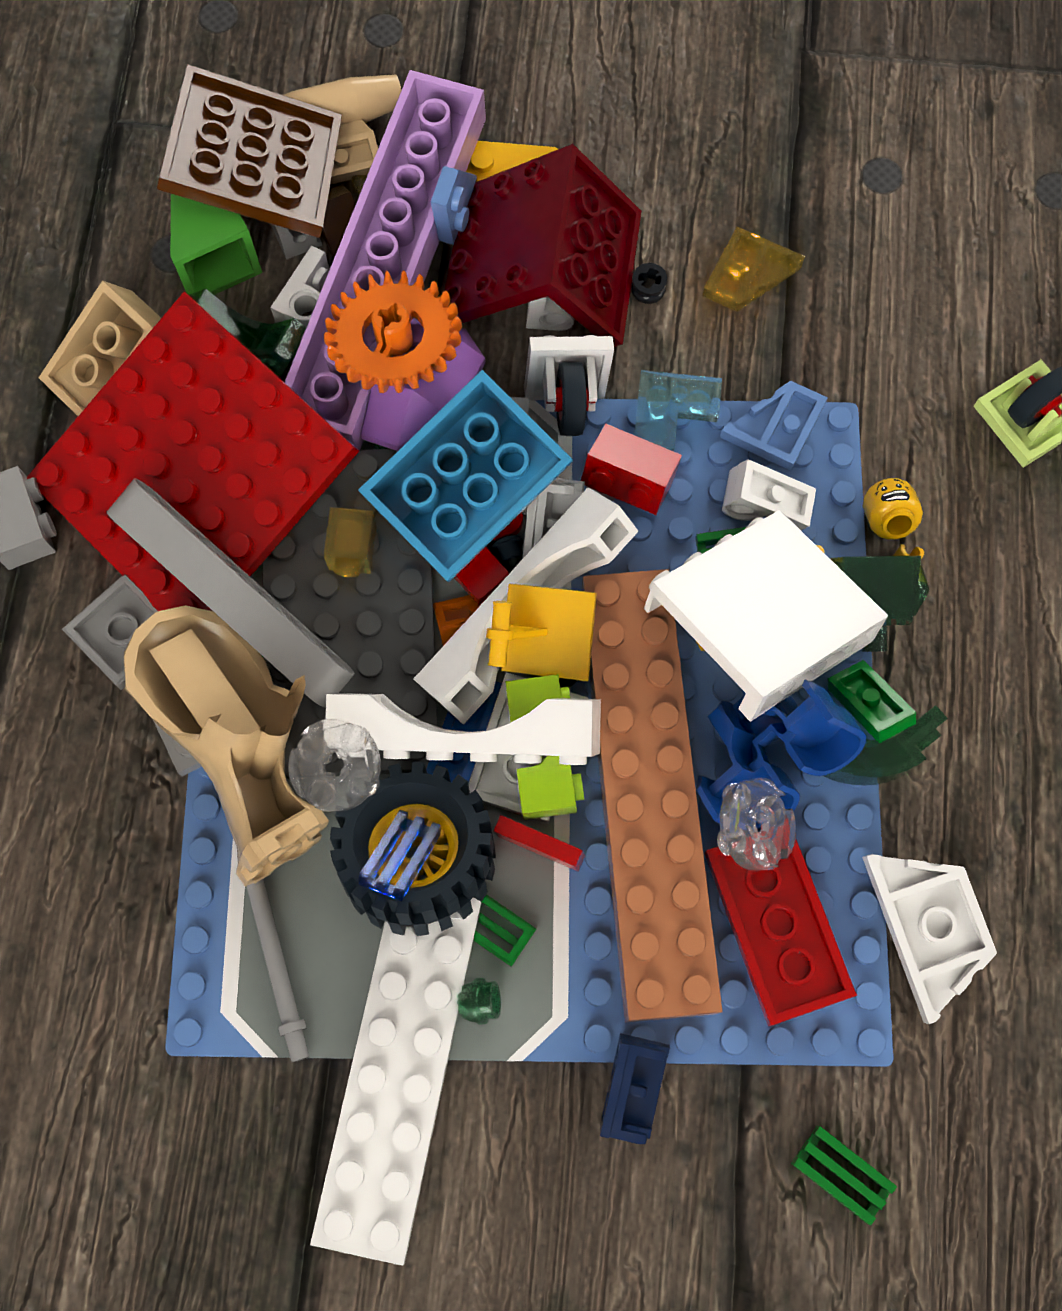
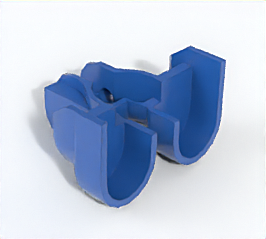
M806 679L802 687L806 690L809 697L802 704L797 706L793 698L789 696L751 722L738 709L744 696L734 705L728 701H721L718 707L707 717L727 746L730 759L734 765L717 780L698 775L696 791L715 822L745 832L755 833L767 830L786 819L796 809L800 801V794L787 774L780 767L770 764L765 748L772 741L779 737L785 743L786 751L800 771L814 776H823L840 770L852 762L863 750L866 744V734L853 716L845 708L834 702L825 688Z

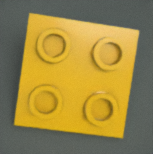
M510 583L508 585L507 602L493 601L492 627L487 628L486 638L491 639L488 665L502 667L501 671L538 676L558 674L559 678L588 681L597 593Z

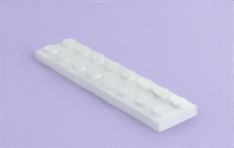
M409 874L408 878L406 879V880H408V881H411V875H410V874ZM424 875L420 876V880L426 878ZM474 897L470 900L473 912L465 919L458 912L450 915L453 927L441 931L437 921L428 924L429 935L417 936L413 925H406L405 935L392 933L388 922L385 921L310 1245L401 1266L405 1264L472 952L474 934L482 902Z

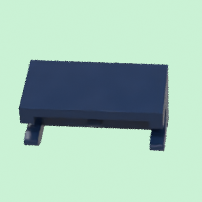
M620 1033L600 1121L601 1137H610L635 1144H646L647 1138L650 1139L670 1045Z

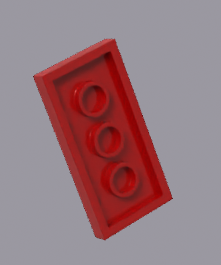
M790 822L708 849L704 852L768 1026L857 996Z

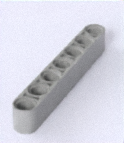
M134 478L107 510V514L117 525L286 678L294 683L296 679L305 675L306 686L304 694L318 705L326 708V694L339 693L355 675L346 662L158 493L142 481Z

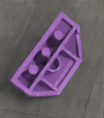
M413 318L410 323L413 344L408 352L416 348L421 342L424 333L423 326L416 318ZM462 328L459 332L461 343L455 347L456 357L451 361H446V371L442 373L433 371L434 381L426 382L420 379L419 388L412 389L409 384H405L404 390L401 393H396L394 386H389L385 393H379L377 384L371 388L361 430V438L363 440L399 451L483 369L485 357L465 328Z

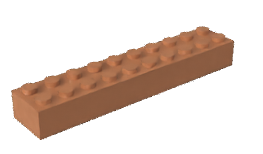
M669 569L583 576L581 591L597 593L589 675L592 699H601L600 754H598L625 1023L715 1015L723 1012L675 618L662 605L649 613L644 610L650 592V583L658 574L665 570L669 571Z

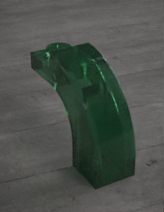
M207 289L190 294L195 301L277 376H282L288 363L295 358L301 343L300 339L306 330L303 324L295 318L273 324L258 322L236 312Z
M935 705L920 717L915 725L881 743H878L876 740L866 739L863 750L852 762L840 770L823 776L840 783L861 786L877 785L896 780L915 769L927 759L921 752L941 736L936 728L948 718Z

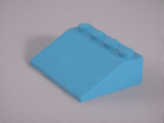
M481 370L358 491L449 583L573 462V459Z

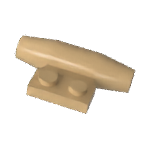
M396 74L349 77L284 94V96L342 114L330 185L368 175L377 153L378 145L374 131L366 123L394 111L402 91Z

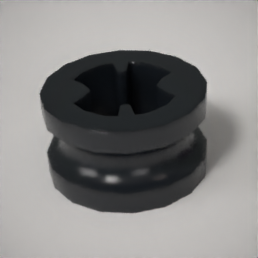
M645 263L638 266L632 278L631 291L633 296L645 304H652L661 300L666 291L668 278L666 271L655 263ZM648 278L655 280V284L651 288L643 287Z

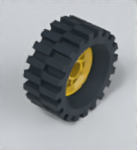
M412 762V772L402 773L400 763L388 766L390 777L380 780L376 771L365 777L369 786L366 791L362 792L356 785L347 794L352 805L350 809L343 805L339 806L335 817L340 828L331 827L330 841L335 849L330 850L332 862L353 906L361 915L366 912L370 923L381 929L386 921L392 933L405 935L406 925H413L416 935L422 936L429 935V923L438 921L441 931L453 927L450 915L458 912L465 919L473 912L470 900L474 897L482 902L488 892L485 879L493 880L495 872L493 858H496L488 811H484L483 800L478 792L474 790L470 793L467 780L458 774L451 783L448 768L436 765L432 775L427 774L424 762ZM412 826V829L406 830L407 827ZM398 832L400 833L399 837L395 836ZM411 848H426V852L419 858L409 859L405 857ZM434 868L438 871L433 874L431 869ZM409 874L411 875V881L406 880ZM421 875L426 876L425 879L420 880Z

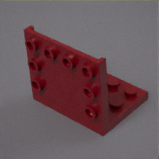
M574 144L475 182L467 208H469L468 223L464 232L458 231L452 248L445 291H448L450 296V304L455 303L457 305V317L461 319V322L465 323L548 296L595 336H613L614 347L623 345L642 211Z

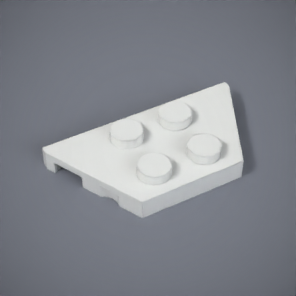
M874 854L863 856L864 864L922 1020L927 1024L934 1023L940 1018V1011L955 995H960L967 988L976 971L984 969L997 954L966 870L961 866L883 857Z

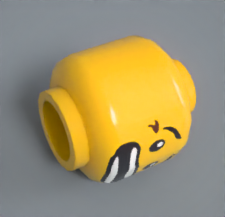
M899 478L881 480L871 486L864 495L862 505L871 530L878 537L887 540L900 539L915 531L921 523L923 516L921 503L914 488L905 480Z

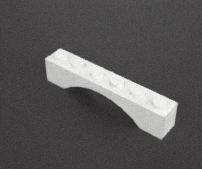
M588 487L413 680L464 725L493 693L497 673L500 668L488 665L491 639L486 638L487 628L492 627L493 601L507 602L508 585L510 583L562 588L588 571L609 564L638 533L637 528L618 504Z
M326 694L325 748L341 749V757L351 758L368 757V750H383V758L409 759L410 751H425L426 760H453V753L456 752L470 753V761L496 762L497 754H514L515 763H542V755L559 756V764L586 765L587 757L600 754L601 699H546L530 713L505 726L487 731L465 732L443 729L420 721L400 709L384 694Z

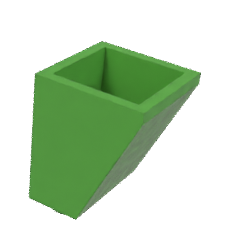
M171 194L170 257L188 295L195 301L200 302L263 273L249 230L240 214Z

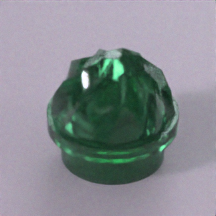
M475 978L473 982L462 985V992L457 995L458 1000L456 1003L458 1011L464 1019L475 1022L478 1025H484L488 1023L489 1019L499 1018L501 1013V994L499 986L495 981L486 982L484 978Z

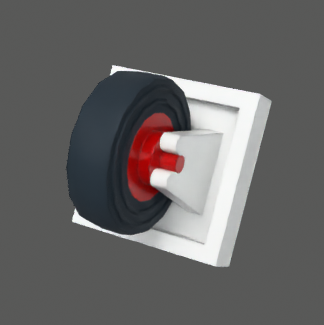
M547 335L543 337H530L524 384L525 398H529V400H544L546 412H556L558 430L561 436L583 435L586 411H595L597 399L605 398L614 354L613 336L556 337Z

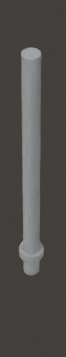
M262 879L256 884L248 885L247 890L282 1023L278 1027L280 1037L285 1036L291 1062H296L309 1057L303 1030L307 1029L305 1019L300 1020L265 882Z

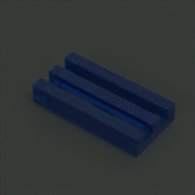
M399 810L360 872L359 885L402 902L439 839L441 825L433 822L430 827L424 825V818L416 816L414 820L408 819V812ZM405 831L406 833L404 837L402 838L401 842L397 846L390 860L386 864L379 878L375 879L376 874L378 873L387 856L391 852L398 838L400 837L402 832ZM416 837L423 838L396 885L389 884Z

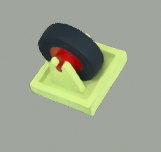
M1042 359L983 395L974 404V408L1023 468L1062 443V366L1051 371Z

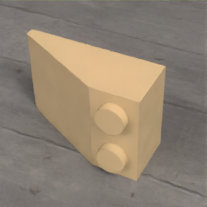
M102 280L42 371L39 379L79 416L158 323L161 317L133 291Z

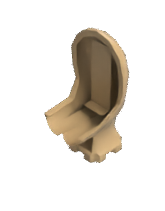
M185 605L155 612L134 631L124 651L125 689L163 731L189 751L201 764L213 782L229 829L237 846L238 865L236 874L245 887L252 883L256 884L269 876L283 863L295 860L318 843L322 837L320 831L326 828L329 820L319 807L313 806L295 795L285 778V747L293 719L298 712L306 686L305 675L294 681L290 691L274 685L267 663L262 655L214 611Z

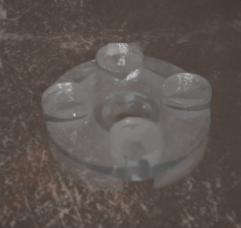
M339 719L321 720L307 727L301 734L303 737L299 741L297 748H292L288 762L292 787L302 799H306L319 810L341 812L353 809L362 804L367 797L372 796L379 787L380 754L374 739L365 727ZM335 752L337 757L343 759L344 767L341 769L338 777L334 773L326 771V764L332 762V754Z
M762 777L745 779L738 783L727 785L722 793L720 831L717 836L718 847L724 855H731L738 865L747 870H772L778 867L776 864L780 859L788 858L794 847L796 837L793 809H785L780 796H786L784 791L778 790L772 780ZM756 821L761 824L759 832L756 827Z

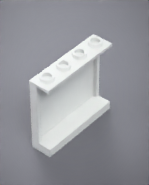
M780 510L764 519L762 517L754 519L745 530L734 536L731 534L724 536L712 549L705 553H694L677 569L671 572L665 570L658 574L649 585L650 592L644 606V610L649 613L662 605L746 693L738 709L750 722L803 688L802 684L805 679L812 682L871 643L888 617L863 590Z

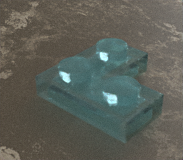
M641 370L634 435L674 452L677 418L709 422L718 421L722 378Z

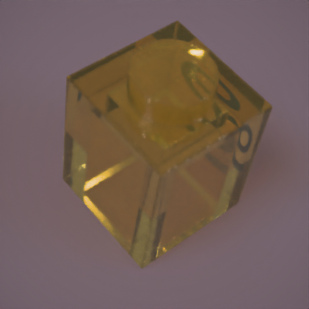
M330 507L324 558L329 570H333L335 574L343 577H357L359 573L371 574L377 529L373 511Z

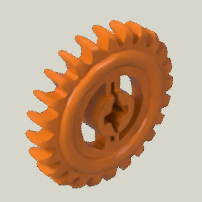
M386 270L382 286H379L373 276L369 274V290H363L354 281L355 299L348 297L345 292L340 293L344 309L338 308L335 304L331 305V313L336 321L329 317L325 319L328 332L324 333V341L328 346V357L335 361V367L338 372L346 373L349 382L356 383L361 380L362 388L366 390L371 389L377 384L379 393H385L389 386H394L396 393H401L404 390L405 384H409L412 389L419 388L420 379L432 382L434 381L433 371L442 373L447 370L446 361H451L456 357L455 347L461 343L459 332L462 329V322L457 317V305L455 303L450 304L448 291H443L441 297H438L439 291L436 281H432L430 288L424 291V279L421 274H418L416 282L411 286L408 282L407 273L404 270L401 273L398 284L393 283L390 273ZM414 317L423 326L424 333L421 342L416 348L408 352L413 344L410 323ZM371 322L377 343L374 352L369 350L363 340L366 328Z

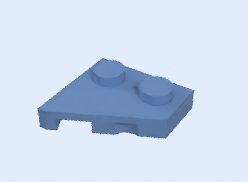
M443 166L431 199L439 241L454 245L458 231L464 232L469 218V208H467L477 175Z
M789 381L777 389L771 398L763 399L752 406L749 413L734 423L729 422L724 425L720 438L791 471L828 397L793 381Z

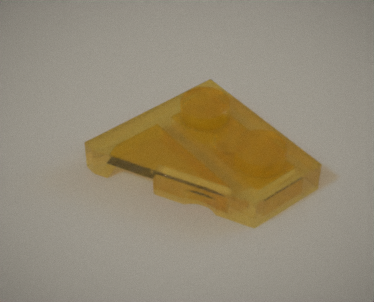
M737 226L709 277L702 296L738 312L799 271L805 256Z

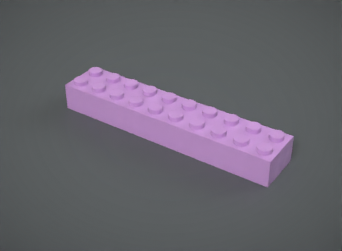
M412 70L408 73L285 380V383L358 450L361 449L364 441L361 438V430L371 389H363L361 380L356 383L349 382L346 373H340L336 370L335 361L328 357V346L324 341V333L328 332L325 319L329 317L336 321L331 313L332 304L344 309L340 299L341 292H345L350 298H356L353 289L354 281L363 290H369V274L373 276L379 286H382L384 283L386 270L390 273L394 284H398L403 270L407 273L409 285L412 286L416 282L418 274H421L425 281L439 244L431 199L442 168L447 166L466 172L486 120L483 89ZM371 322L366 328L363 340L369 350L374 352L377 343Z

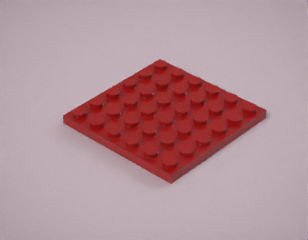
M183 292L30 472L27 479L36 478L41 494L122 576L126 575L144 593L157 611L185 605L212 611L107 514V510L132 480L136 478L152 488L251 577L358 454L359 450L186 292Z

